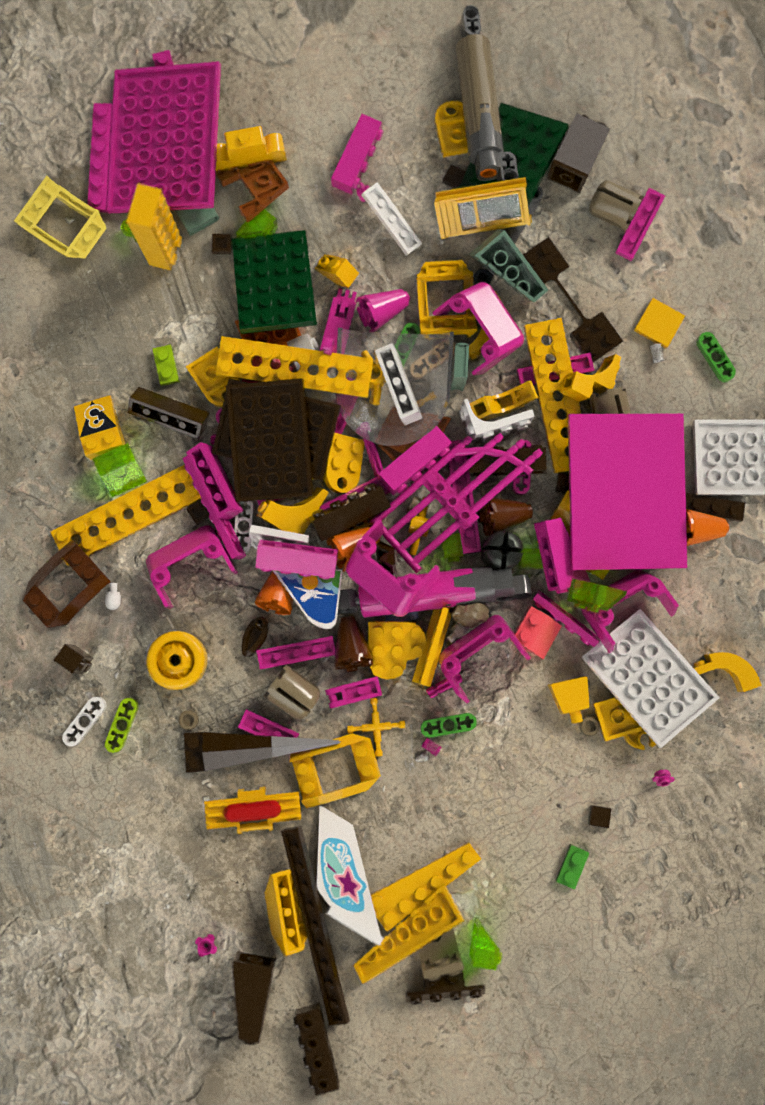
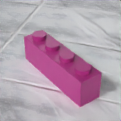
M361 114L331 177L333 187L351 195L354 189L359 187L361 182L360 176L362 173L365 174L369 165L367 161L369 157H373L376 150L375 144L383 136L384 131L382 130L381 121Z
M438 426L434 427L383 469L378 475V480L393 496L397 492L401 494L408 487L407 484L410 481L415 482L422 476L421 472L426 468L429 470L437 463L436 460L439 457H444L450 451L452 442Z
M200 442L186 453L217 518L230 520L244 510L240 502H236L235 492L218 456L212 454L213 446Z
M260 540L257 546L255 568H259L264 572L275 570L280 571L282 574L299 573L303 577L314 575L319 576L321 579H330L335 576L338 550Z

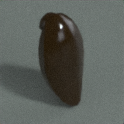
M262 616L256 617L246 628L241 645L244 657L249 658L257 652L256 650H259L268 635V622L266 618Z

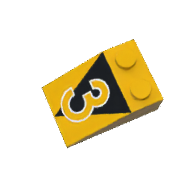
M111 395L74 406L79 436L87 458L93 460L127 449Z

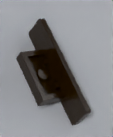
M460 970V973L456 975H440L441 977L437 980L430 981L429 979H424L425 991L405 993L406 1002L417 1005L427 1000L436 1003L446 998H450L453 1001L460 1000L465 996L480 998L485 994V985L465 986L463 970Z

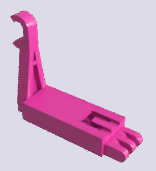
M339 288L337 297H333L320 351H324V354H344L356 310L355 300L357 292L353 291L352 298H349L350 290H346L345 295L341 296L343 289Z

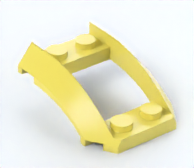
M48 176L44 178L14 220L15 223L62 255L72 258L85 259L106 230L105 223L97 209L92 208L72 195ZM56 198L88 219L69 247L36 226Z

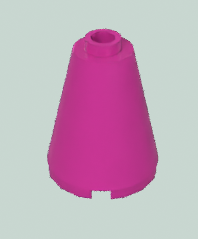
M403 289L359 296L356 299V302H359V307H356L359 318L365 327L369 326L371 330H368L369 332H375L408 307L410 297Z

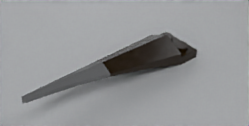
M218 732L184 733L186 773L216 770L339 744L340 741Z

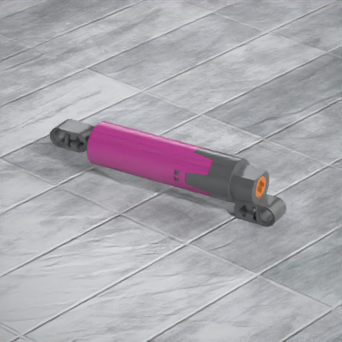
M491 565L441 571L437 582L409 612L442 609L443 607L451 608L458 605L466 606L477 602L484 604L493 603L496 600L509 601L529 598L532 596L530 578L528 575L513 576L512 568L492 569ZM428 573L416 575L423 579ZM399 576L397 579L400 581L404 576ZM360 586L358 587L359 594L354 589L340 590L337 615L354 613L358 611V606H360L364 618L392 615L388 609Z

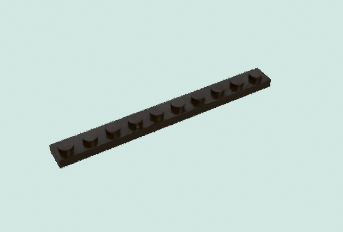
M558 473L555 492L564 494L569 490V474ZM686 493V509L731 521L742 522L744 519L745 502Z
M302 826L285 828L281 830L328 1023L329 1026L346 1025L350 1018Z

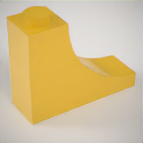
M317 487L313 492L314 496H309L305 500L291 505H280L271 500H266L259 505L256 516L278 530L304 534L311 523L309 517L320 508L329 492Z

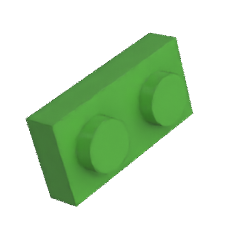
M570 844L555 881L575 890L589 852Z

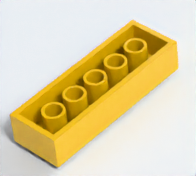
M137 183L127 223L148 264L171 271L172 265H175L177 261V247L180 248L182 243L179 229L176 226L173 214H171L170 207L162 190Z

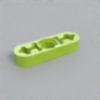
M125 698L120 702L105 741V747L111 753L121 751L125 745L139 708L138 702L134 698ZM129 702H132L131 706H133L134 709L129 710L127 713V716H131V718L129 719L126 716H120L121 713H126L127 708L124 707V705L128 704ZM121 719L127 722V728L124 731H120L117 728V722ZM113 732L117 734H124L123 737H118L117 743L119 744V747H115L113 749V745L110 744V741L115 740L117 736L113 735Z

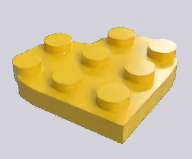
M369 621L368 647L373 657V666L370 667L373 675L387 680L397 678L403 674L407 661L421 657L427 642L426 634L422 628L416 623L409 621Z

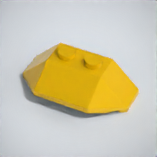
M287 869L270 874L264 893L270 930L283 955L288 956L304 950L307 935L291 870Z

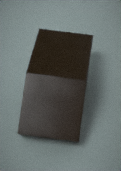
M380 541L376 544V556L379 565L397 579L395 549Z

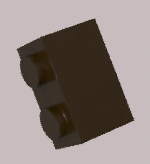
M64 644L53 661L72 674H82L91 668L93 657L76 645Z

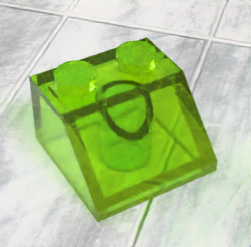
M128 443L93 458L97 471L112 497L148 482L133 448Z
M572 578L567 601L573 602L574 607L585 609L588 606V611L599 613V609L608 611L626 596L627 591Z
M475 917L469 952L472 967L497 971V965H501L502 952H500L496 941L479 917Z

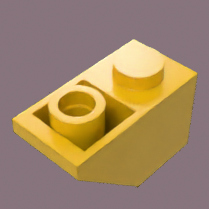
M324 254L319 259L317 266L314 268L335 284L349 288L359 275V272L347 259Z

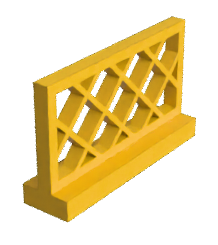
M443 607L442 609H434L432 611L426 632V647L422 656L418 658L412 682L431 687L451 620V613L448 612L449 609Z

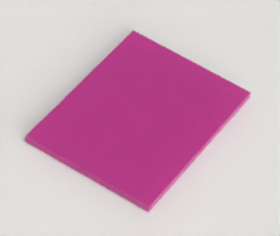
M219 61L115 70L106 212L109 214L129 213L137 183L161 189L170 210L214 208L221 64Z
M684 413L569 414L571 570L687 568Z

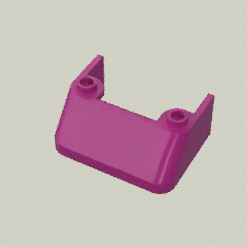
M485 282L477 283L453 295L432 312L434 316L447 315L452 310L457 313H463L470 309L487 334L489 340L481 348L482 356L486 361L471 372L473 375L486 373L521 347L524 342L523 333L492 286Z
M378 519L357 542L346 565V572L349 578L392 614L402 617L408 614L440 578L439 567L435 565L423 579L413 573L405 575L400 581L371 558L377 549L376 541L384 534L382 521Z
M202 526L151 553L147 557L146 566L150 579L165 608H174L163 588L171 580L168 567L200 550L210 559H216L223 555L231 572L234 574L238 573L231 558L227 555L216 530L212 526Z
M635 570L582 602L581 613L609 654L613 652L615 642L605 627L612 623L614 614L611 608L643 590L648 596L657 597L671 617L675 615L679 605L660 579L643 570Z
M500 615L489 617L486 622L475 627L440 653L439 662L444 676L456 695L466 703L470 702L455 676L459 674L462 662L490 642L502 643L511 638L520 653L527 660L531 659L507 622Z

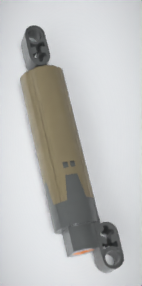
M468 5L463 9L460 21L462 39L456 45V55L469 161L475 165L476 177L480 181H490L496 178L497 182L517 179L516 157L511 152H504L490 41L484 35H480L481 22L479 10L473 5Z

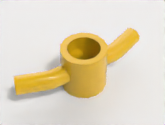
M367 350L361 353L362 357L372 358ZM374 361L372 376L378 375L379 377L371 379L370 389L374 390L372 404L380 405L381 387L385 383V378L381 367L376 365Z
M428 506L411 520L408 533L413 534L429 519L426 518ZM426 531L422 536L427 537L428 531ZM420 538L410 546L409 554H417Z

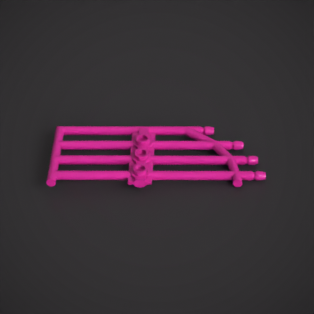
M501 433L494 436L483 447L465 448L473 440L471 436H467L390 503V508L380 512L370 522L374 525L378 519L382 521L422 485L427 488L430 494L389 530L383 525L384 534L382 536L413 571L418 573L422 569L419 563L458 528L462 527L466 530L480 518L476 513L523 471L527 475L531 474L533 469L530 465L543 452L537 449L532 455L521 461L513 455L524 446L525 442L523 439L518 440L507 451L493 449L504 438ZM473 455L446 480L438 473L455 456ZM484 455L498 457L496 461L459 493L450 486ZM506 461L517 466L472 507L463 500ZM434 499H437L443 507L400 544L393 535ZM449 512L456 521L412 558L406 549Z

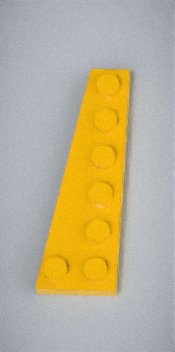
M468 842L445 854L443 857L430 862V864L413 871V873L396 880V882L387 887L385 886L370 894L376 918L388 932L425 903V900L441 886L449 885L480 861V856Z
M445 885L441 886L425 900V903L418 909H415L388 936H385L380 946L373 947L353 965L362 984L372 980L465 921Z

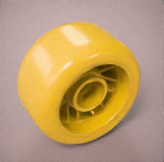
M170 631L156 638L149 647L146 657V665L151 678L158 685L170 690H182L195 685L203 677L208 662L207 652L202 642L194 635L183 631ZM174 655H178L181 659L180 664L174 666L171 662Z

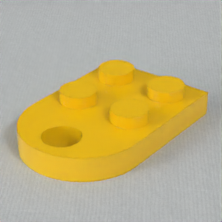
M447 101L438 107L435 114V126L443 158L468 153L462 102ZM452 108L456 113L449 114L446 110Z
M216 346L187 365L186 369L207 400L214 406L222 407L224 402L223 394L226 392L229 378L240 380L238 378L216 375L219 348Z
M335 433L324 481L330 490L336 493H347L357 486L361 473L364 440ZM339 478L343 480L342 488H339L337 485Z

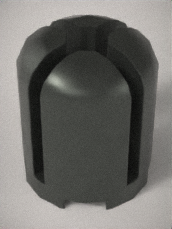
M497 531L483 544L481 559L485 566L491 565L492 569L513 568L522 559L523 554L519 552L523 550V543L513 532L508 531L504 535L503 531ZM500 548L503 549V551H505V554L503 556L502 553L498 551Z

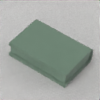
M215 207L175 210L190 236L219 220Z
M457 343L455 345L451 360L450 391L464 390L468 378L469 344Z

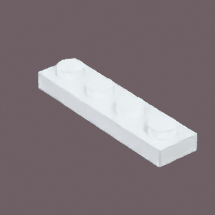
M378 182L362 193L365 201L406 256L422 244Z

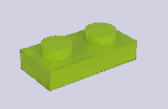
M171 344L152 348L160 385L165 386L180 382Z

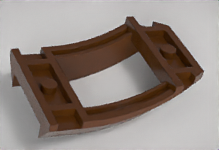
M72 539L28 582L23 601L47 628L68 625L72 618L99 594L106 585H109L111 581ZM65 560L88 586L60 612L38 586Z

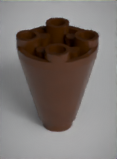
M493 498L477 512V515L480 517L478 522L482 523L484 535L489 536L497 531H504L528 521V519L533 517V509L530 504L525 502Z
M354 616L341 618L334 659L335 669H346L347 672H355L358 670V667L373 666V657L358 621H356Z

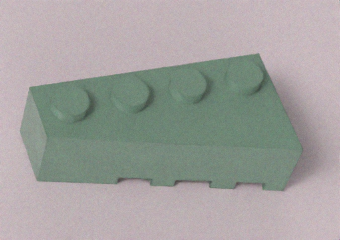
M497 229L470 253L473 258L528 301L535 302L548 291L505 230Z

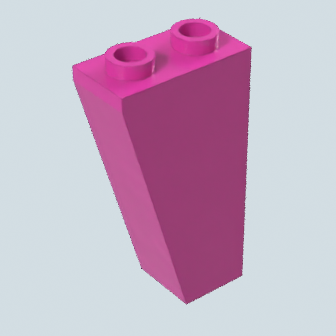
M556 518L534 523L548 591H556L557 594L568 592L570 587L572 590L583 588V584L589 583L590 579L586 570H571V538L562 519Z

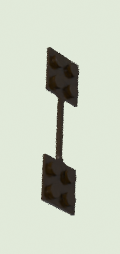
M549 237L523 254L544 284L549 281L556 282L583 320V324L572 331L571 334L584 352L591 354L592 362L623 342L603 312H600L591 319H587L558 280V275L570 266Z

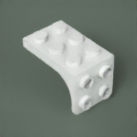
M468 399L463 400L460 406L461 410H459L461 420H465L467 425L465 428L466 435L471 436L473 439L472 443L480 440L482 443L490 441L493 436L499 433L506 436L514 429H517V431L527 429L535 417L531 409L497 421H483L474 415Z

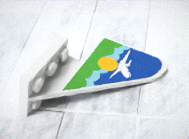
M255 525L250 527L251 546L257 549L260 540L309 546V535ZM336 569L334 578L321 579L319 576L314 575L303 577L299 573L282 574L280 571L272 570L312 624L323 629H331L335 626L343 570Z

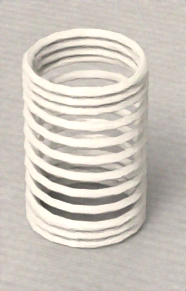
M661 344L651 345L653 363L664 361Z

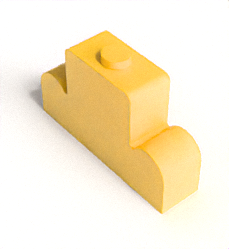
M261 126L225 132L226 144L217 143L216 170H221L222 172L230 171L231 167L237 166L240 169L249 167L248 164L272 160L274 163L286 161L282 135L271 133L263 137Z

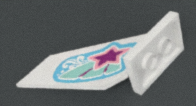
M319 805L317 890L329 905L324 914L373 944L380 946L383 937L380 935L354 827L346 820Z

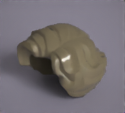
M479 602L466 606L458 605L453 608L451 616L461 626L473 628L479 623L487 621L489 608L487 604Z

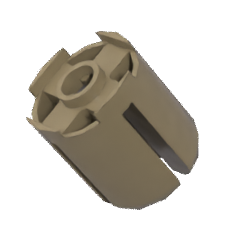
M605 180L599 184L590 202V213L592 216L626 232L644 196L611 180Z
M626 388L609 389L607 392L599 394L598 397H596V394H592L588 399L592 414H631Z
M285 665L284 670L276 677L263 697L294 719L301 720L310 713L319 700L320 690L316 685L288 665Z

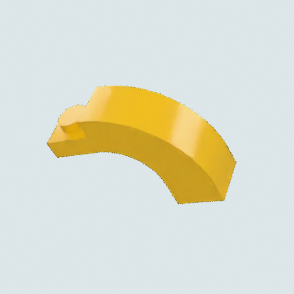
M529 380L506 392L494 396H483L469 404L474 415L486 421L524 407L525 404L538 399L532 381Z
M726 652L704 654L705 660L693 663V668L699 675L717 668L726 671L732 677L738 692H746L762 686L755 669L745 659L735 654Z

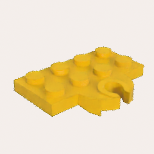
M616 697L593 703L604 741L623 736L631 747L645 750V746L640 742V737L647 733ZM649 737V743H648V744H649L650 747H654L656 744H655V742Z

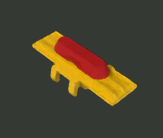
M265 786L259 787V790L251 791L238 789V798L204 801L206 830L237 826L238 834H242L244 831L264 829L273 831V823L301 820L299 792L266 795ZM267 819V821L242 824V821Z

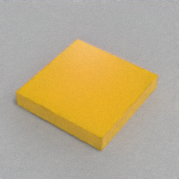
M652 298L634 331L656 344H661L666 349L685 315Z

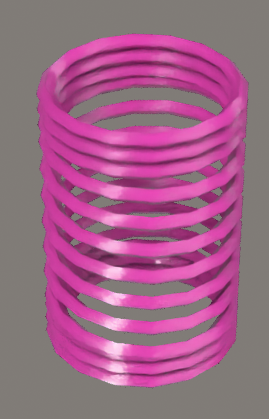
M427 737L421 747L431 752L432 755L437 756L442 747L439 745L435 749L434 747L432 748L431 745H428L431 739Z

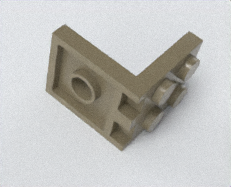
M451 929L440 936L438 940L432 941L418 950L424 979H429L430 981L437 980L441 977L440 975H456L460 973V970H464L454 929Z

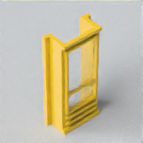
M526 177L436 192L434 205L441 239L531 225L532 217L531 214L529 215L526 195Z

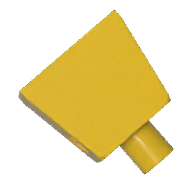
M587 676L548 684L560 714L569 713L572 724L582 722L581 710L589 708Z

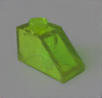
M264 209L250 222L247 223L245 221L237 230L236 237L247 239L275 234L278 229L277 218Z

